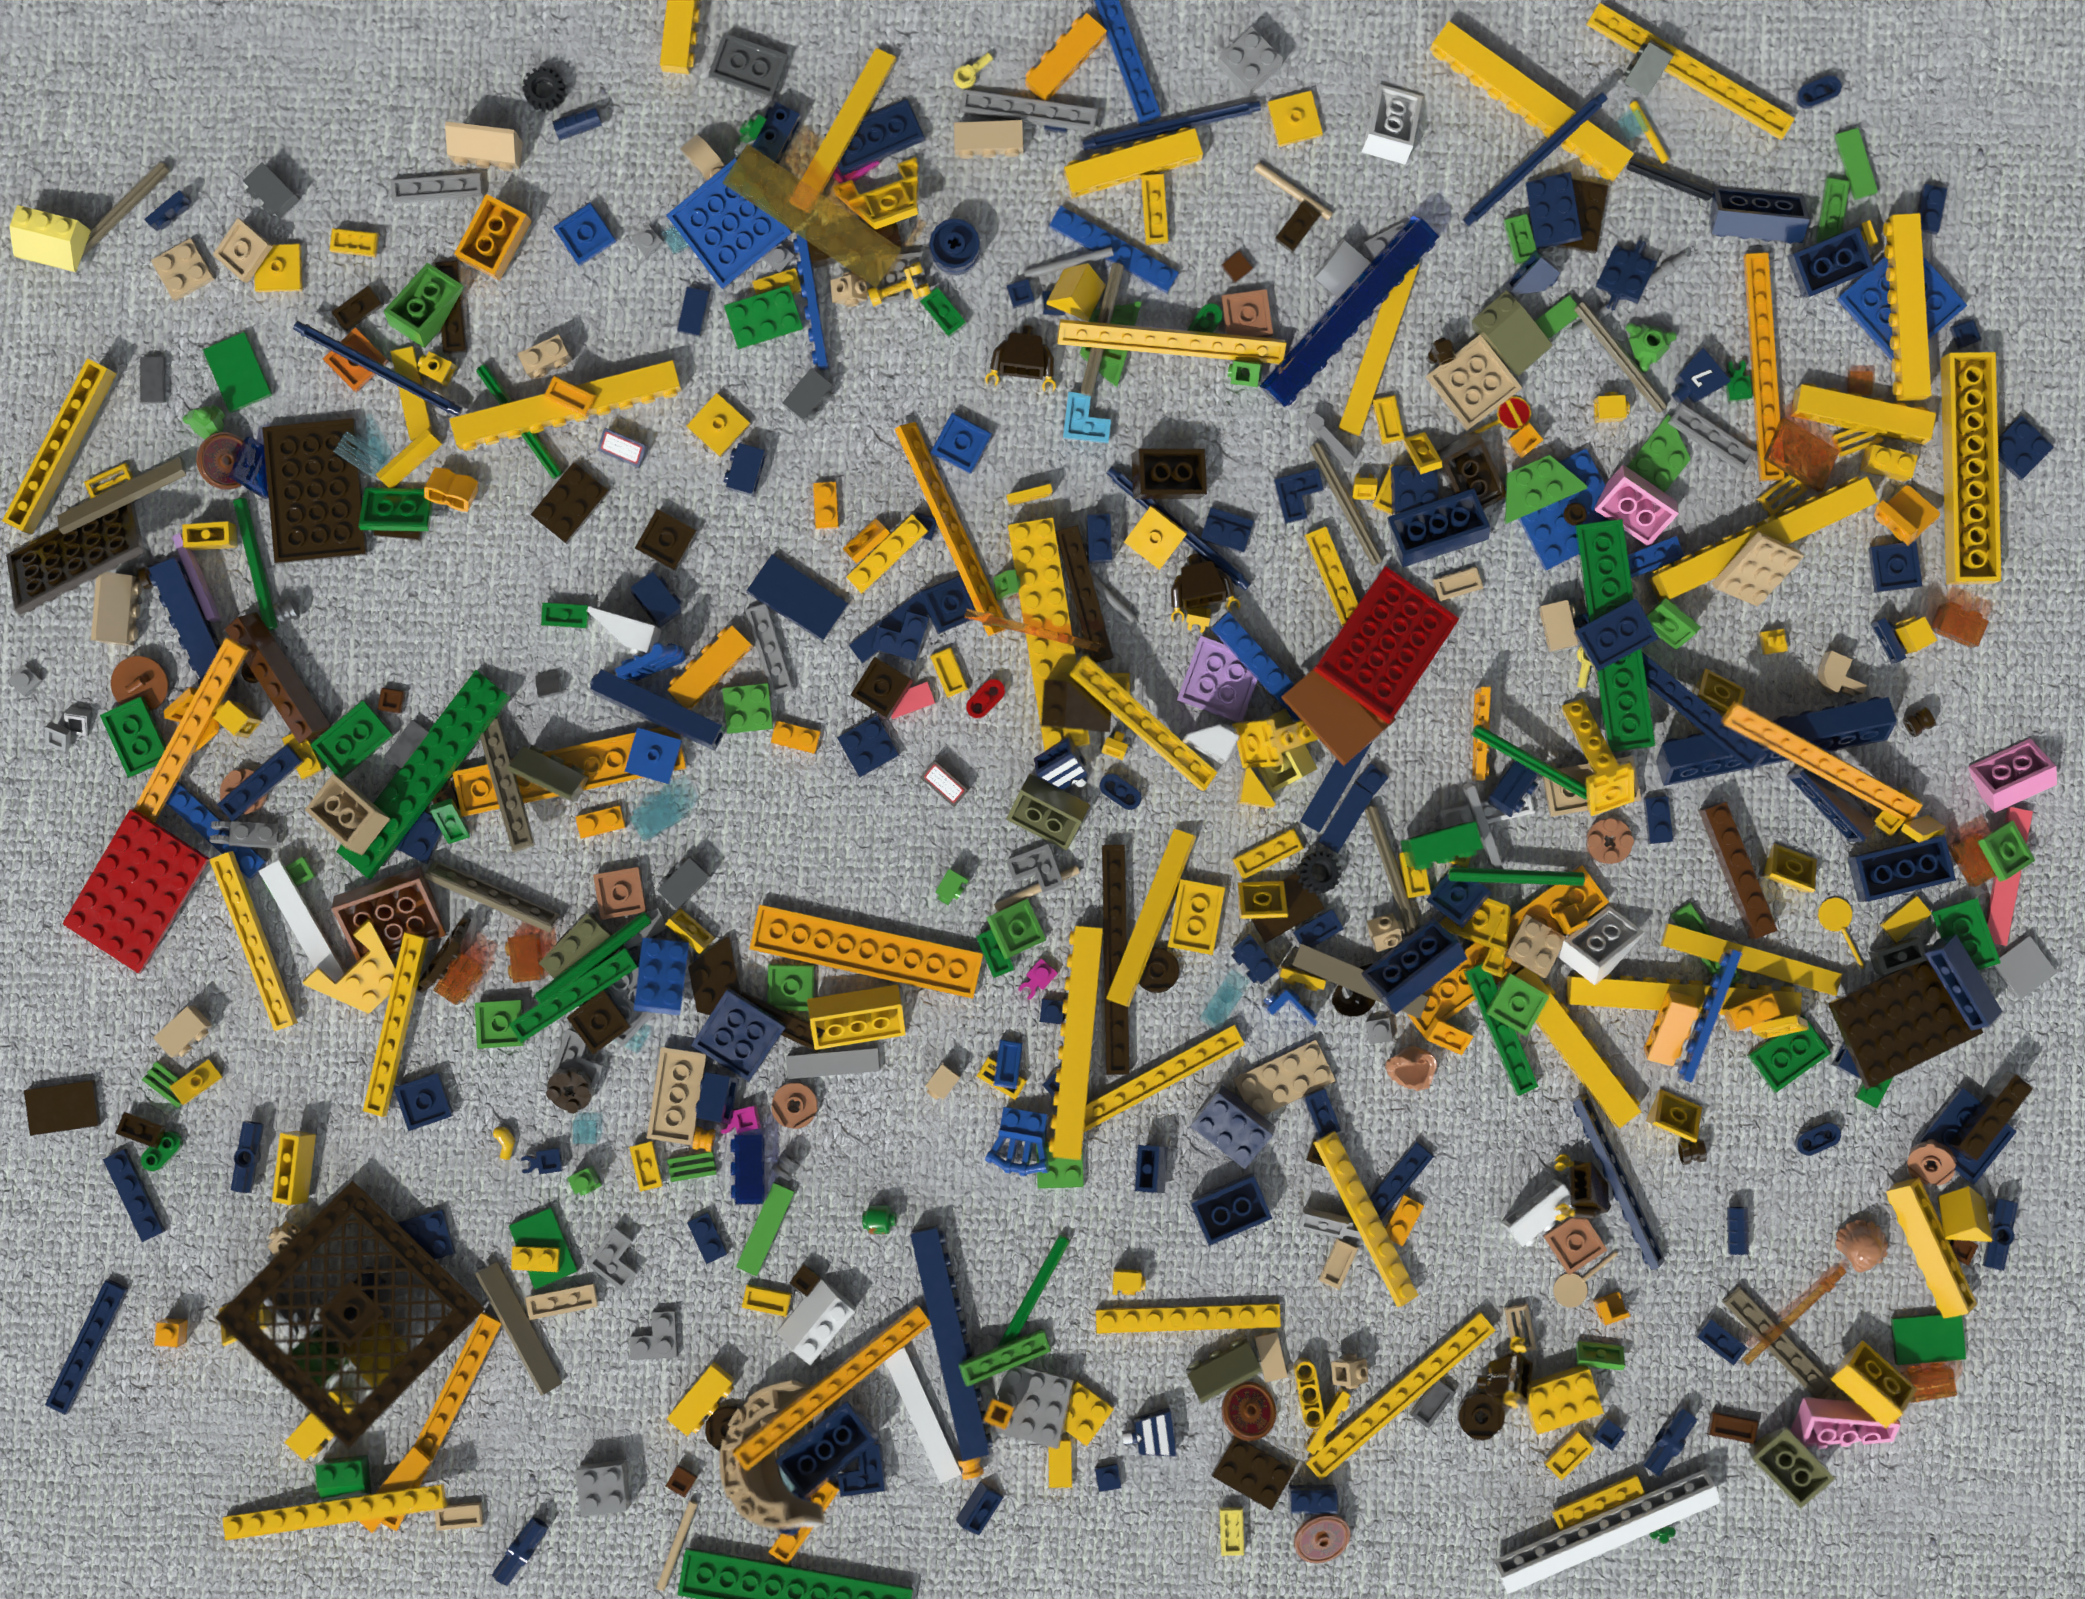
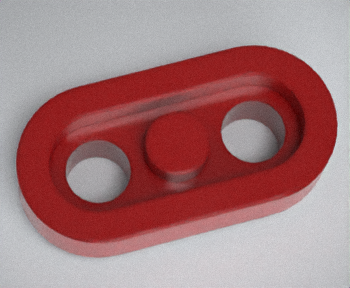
M996 679L985 682L967 701L966 710L968 714L975 719L985 717L1004 697L1005 687L1003 683ZM996 687L998 693L991 695L989 693L990 688ZM977 703L982 705V710L979 712L973 709Z

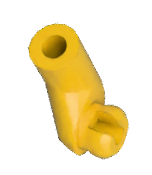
M498 1126L494 1129L493 1136L502 1145L499 1158L510 1160L515 1145V1138L509 1129Z

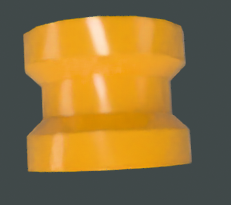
M697 1126L693 1139V1149L703 1148L707 1152H712L716 1130L710 1129L707 1131Z
M980 1457L962 1461V1458L958 1460V1464L963 1470L961 1474L963 1480L973 1479L984 1474V1469L979 1463Z

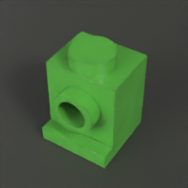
M1234 360L1233 364H1229L1228 377L1231 378L1230 384L1250 387L1260 386L1263 362ZM1243 368H1247L1249 370L1248 376H1244L1242 374Z
M948 869L935 891L939 895L937 899L949 906L953 898L958 900L963 892L962 883L967 884L969 880Z
M593 1165L567 1178L574 1194L580 1193L581 1196L602 1186Z

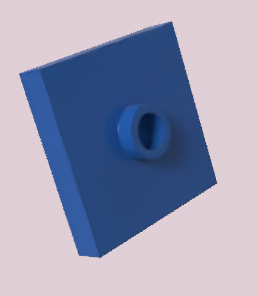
M591 202L553 227L578 266L583 265L617 242Z
M951 413L931 450V454L972 474L992 433Z
M637 727L624 772L670 785L682 740Z

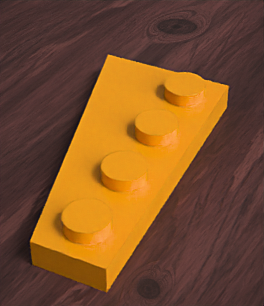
M1480 687L1474 690L1473 728L1476 725H1480L1487 730L1490 729L1491 687ZM1474 736L1472 781H1485V776L1489 775V763H1486V757L1490 746Z

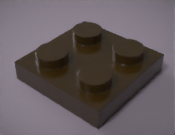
M656 509L635 549L676 571L698 531Z
M874 657L850 696L890 719L913 683V680Z
M605 990L566 1017L593 1055L632 1027Z

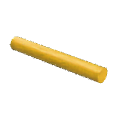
M1637 100L1630 103V109L1661 164L1666 163L1670 158Z

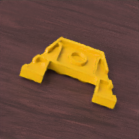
M914 157L897 163L902 180L860 195L853 181L850 180L833 186L834 193L875 230L918 214L919 165L917 158Z
M1487 898L1463 928L1448 917H1445L1439 923L1449 933L1490 947L1482 969L1503 978L1511 912L1510 906Z
M370 919L353 933L369 951L335 982L317 966L303 979L305 986L368 1014L390 995L396 970Z

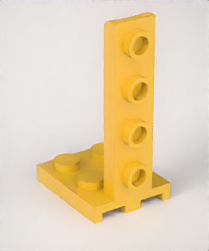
M1584 699L1562 705V712L1595 774L1586 777L1587 809L1590 815L1594 816L1634 802V769L1631 763L1618 765Z
M1273 719L1240 721L1232 724L1233 728L1237 730L1235 734L1239 736L1236 743L1242 768L1282 765L1284 762L1281 752L1318 740V737L1302 720L1276 729Z

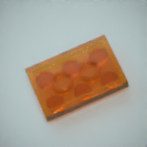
M1783 418L1780 419L1764 460L1815 491L1820 492L1823 491L1840 451L1789 419Z

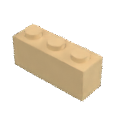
M1022 120L954 123L955 156H960L962 159L973 158V155H982L984 158L996 157V154H1005L1006 157L1019 156V154L1023 153Z

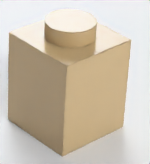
M942 1063L925 1085L928 1088L926 1092L936 1100L939 1097L944 1100L961 1076Z

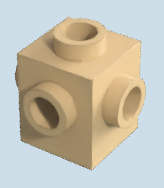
M855 272L843 273V277L830 280L832 303L843 304L846 307H855L859 305V302L868 300L866 277L857 276Z
M1393 913L1366 921L1369 936L1376 952L1395 947L1402 942L1401 934L1404 933V928L1400 920L1396 921Z
M286 1221L280 1227L275 1226L268 1236L270 1242L267 1248L277 1256L301 1232L300 1228Z
M1344 1354L1342 1359L1331 1362L1333 1385L1345 1386L1347 1389L1359 1388V1384L1368 1382L1367 1358H1357V1354Z

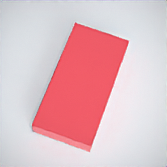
M928 682L908 689L892 714V719L936 704Z

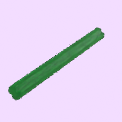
M486 364L476 369L477 374L499 405L513 402ZM530 431L521 433L551 478L556 479L560 477L563 471L536 433H531Z
M237 498L233 500L261 618L268 630H274L278 628L248 502L246 498Z
M1476 725L1473 728L1471 734L1475 738L1587 800L1586 785L1484 727Z
M1451 867L1448 871L1450 881L1568 886H1583L1585 883L1583 872Z
M645 912L640 914L536 992L534 996L541 1005L545 1004L650 925L652 921Z
M1063 1235L1058 1236L997 1347L1015 1340L1070 1243L1067 1237Z

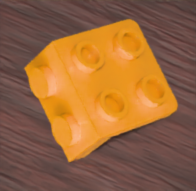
M1911 486L1902 488L1887 503L1882 500L1876 506L1874 517H1876L1880 524L1886 526L1893 532L1896 538L1908 546L1940 516V512Z
M189 687L164 710V718L181 722L198 689ZM213 717L193 753H196L218 733L219 723Z

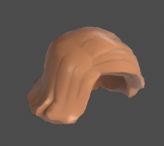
M1408 1046L1401 1050L1398 1055L1387 1059L1385 1070L1388 1076L1396 1081L1398 1085L1422 1091L1430 1088L1436 1071L1437 1060L1433 1054L1425 1049Z
M1863 1219L1855 1220V1222L1846 1223V1227L1841 1228L1836 1233L1838 1238L1835 1241L1836 1248L1847 1257L1855 1271L1859 1273L1872 1269L1877 1264L1882 1263L1884 1257H1887L1888 1241H1886V1236L1882 1233L1880 1226H1875L1872 1221L1866 1223Z

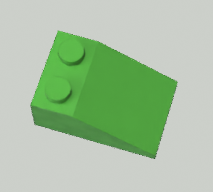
M426 263L384 310L389 326L425 348L441 330L464 288L463 285L431 264Z

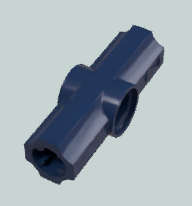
M254 1121L242 1122L238 1150L234 1154L235 1167L230 1189L234 1192L252 1193L257 1163L261 1159L260 1145L264 1128L262 1123ZM245 1151L251 1154L250 1163L246 1162L243 1158Z
M1996 1198L1990 1224L1992 1241L1987 1242L1982 1266L2004 1271L2009 1245L2015 1238L2013 1226L2018 1207L2017 1202ZM2003 1229L2004 1235L1998 1240L1997 1232Z
M1680 1407L1668 1426H1664L1656 1435L1655 1445L1642 1462V1465L1660 1477L1671 1459L1678 1456L1683 1450L1686 1443L1685 1439L1698 1419Z
M533 1516L519 1537L517 1536L505 1552V1557L493 1571L492 1576L495 1581L508 1587L520 1568L524 1567L536 1550V1545L541 1541L549 1528L543 1520Z

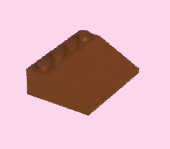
M1313 670L1281 697L1343 766L1396 721L1393 718L1389 724Z
M421 866L333 897L331 909L357 962L369 949L353 933L368 919L373 923L388 955L400 952L404 933H413L429 938L428 942L446 936L428 881L424 879L425 874Z

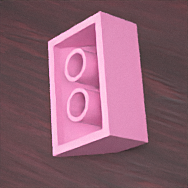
M1622 465L1609 479L1594 507L1595 511L1610 521L1622 519L1624 530L1647 546H1650L1679 514L1678 504L1675 499L1625 465Z
M2031 738L1968 766L1981 798L1994 813L2057 785L2056 765Z

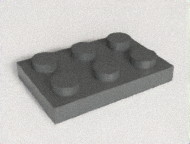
M723 32L708 76L717 81L774 100L788 55Z

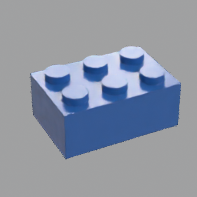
M651 938L642 939L634 1011L680 1016L689 943Z

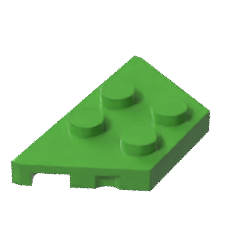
M1136 301L1132 304L1115 305L1110 324L1135 326L1142 302ZM1101 308L1093 311L1089 322L1098 323ZM1081 346L1079 355L1087 362L1091 347ZM1104 348L1098 372L1114 387H1118L1128 350Z
M1669 415L1663 419L1626 466L1664 493L1691 460L1677 429L1668 424L1671 418Z
M1551 455L1506 474L1505 525L1586 490L1587 485Z

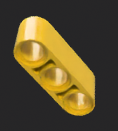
M1299 1358L1293 1365L1301 1416L1308 1427L1318 1428L1323 1424L1324 1413L1316 1369L1310 1359ZM1302 1365H1309L1310 1372L1306 1375L1299 1374V1368ZM1306 1388H1313L1314 1395L1306 1398L1303 1396V1391ZM1310 1411H1317L1318 1417L1316 1420L1310 1421L1307 1419V1414Z

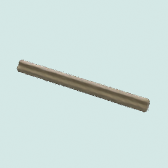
M159 162L90 229L91 232L82 258L170 172L163 162Z
M1113 263L1111 266L1098 323H1111L1124 270L1123 264ZM1091 347L1081 387V394L1085 396L1093 395L1104 348Z
M1583 301L1574 308L1575 312L1657 413L1666 409L1668 406L1666 401L1587 303Z
M1320 442L1313 444L1310 447V451L1371 565L1375 566L1381 563L1383 557L1324 447Z
M1372 805L1365 809V813L1407 935L1410 936L1419 927L1407 897L1376 805Z

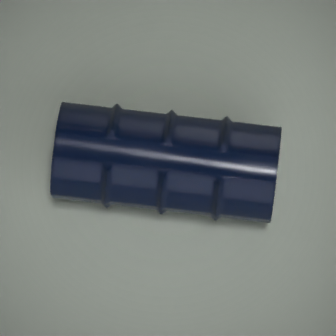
M596 106L576 113L573 112L571 115L562 116V118L552 121L560 141L603 126Z
M1727 1207L1726 1231L1728 1232V1254L1749 1255L1750 1231L1748 1221L1750 1219L1748 1218V1208Z

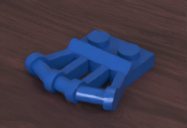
M656 643L653 645L651 652L642 657L634 655L635 660L632 658L621 663L622 666L615 668V671L619 678L636 682L659 671L682 664L685 661V649L674 643L667 645Z
M1003 1107L1000 1130L998 1131L999 1137L986 1155L985 1161L989 1164L994 1163L1003 1169L1004 1173L1008 1174L1016 1172L1020 1176L1026 1177L1028 1174L1037 1172L1048 1173L1049 1163L1045 1140L1049 1114ZM1006 1138H1009L1007 1160H1004L997 1154ZM1018 1140L1025 1141L1021 1164L1014 1163ZM1033 1143H1036L1040 1161L1039 1163L1030 1164Z

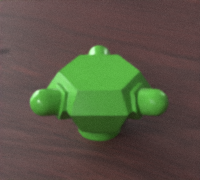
M1634 323L1626 325V331L1630 333L1629 342L1635 359H1638V362H1640L1639 369L1641 372L1648 371L1650 364L1657 363L1670 348L1671 342L1677 338V334L1674 331L1667 332L1661 327L1647 324L1637 326Z
M215 405L191 410L183 416V422L189 424L192 430L204 440L210 435L223 432L225 415Z

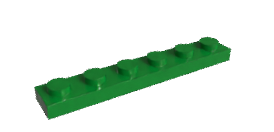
M627 948L572 982L545 1004H538L509 1023V1026L520 1043H523L637 969L638 965Z
M1483 961L1463 970L1514 1093L1520 1096L1539 1086L1515 1030L1485 1013L1498 989L1491 973L1483 971Z

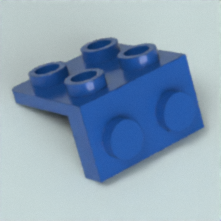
M1281 987L1277 992L1272 991L1263 1000L1265 1004L1262 1007L1272 1016L1289 1001L1310 1024L1314 1026L1318 1024L1315 1020L1317 1015L1306 1005L1302 1006L1299 1003L1301 998L1290 988L1286 990Z

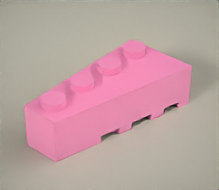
M1804 1397L1790 1431L1806 1448L1817 1446L1818 1449H1824L1830 1444H1841V1447L1851 1446V1444L1862 1441L1863 1445L1893 1442L1901 1424L1897 1419L1885 1428L1854 1401Z

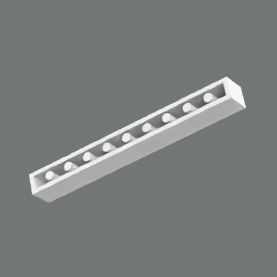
M1704 1469L1493 1561L1507 1594L1714 1506L1720 1503L1718 1492L1708 1472Z

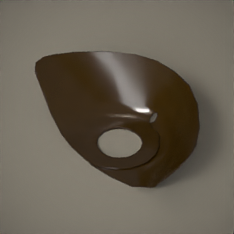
M1371 963L1358 968L1366 970L1373 964ZM1340 985L1336 987L1332 995V1004L1336 1011L1348 1017L1364 1015L1376 1002L1354 991L1351 997L1345 998L1342 994L1343 987Z

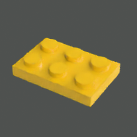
M1179 880L1167 947L1213 955L1225 887Z

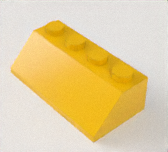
M898 985L807 999L815 1050L906 1035ZM816 1027L825 1030L821 1038H818L819 1033L816 1031Z

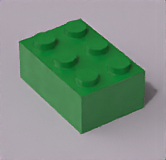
M1476 821L1464 822L1400 840L1407 867H1414L1415 870L1434 867L1433 862H1437V864L1455 861V856H1459V858L1471 857L1478 854L1477 850L1483 849Z

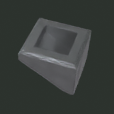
M558 671L535 676L538 698L563 693Z
M70 706L64 712L65 728L70 729L73 735L88 737L92 709Z

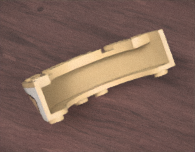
M790 1380L765 1387L748 1398L749 1401L741 1409H737L728 1423L730 1427L726 1439L722 1440L719 1459L720 1476L726 1496L731 1499L736 1507L735 1510L742 1517L762 1527L794 1528L825 1525L824 1510L821 1504L798 1498L784 1483L779 1465L776 1463V1460L779 1458L780 1445L747 1471L731 1452L811 1388L809 1384Z

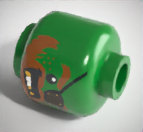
M887 1204L869 1205L862 1214L863 1229H867L871 1235L889 1234L893 1226L897 1225V1214L892 1212L891 1207Z

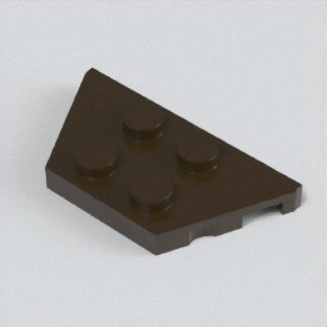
M465 915L461 917L419 979L417 991L423 993L434 985L438 979L442 980L448 972V963L450 960L455 961L461 953L462 949L460 947L471 922L470 918Z
M730 937L724 938L688 966L697 1012L711 1015L728 988L741 995Z

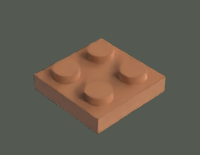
M1267 289L1221 296L1226 334L1252 337L1273 336Z
M640 867L593 875L601 920L647 912Z
M1571 1216L1542 1235L1568 1275H1571L1607 1251L1592 1225L1586 1219H1573Z

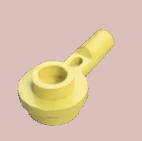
M987 52L972 66L967 64L957 68L953 75L956 86L962 89L972 87L976 80V73L993 60L992 56Z
M1580 646L1577 650V658L1582 665L1577 687L1586 689L1592 664L1582 646Z

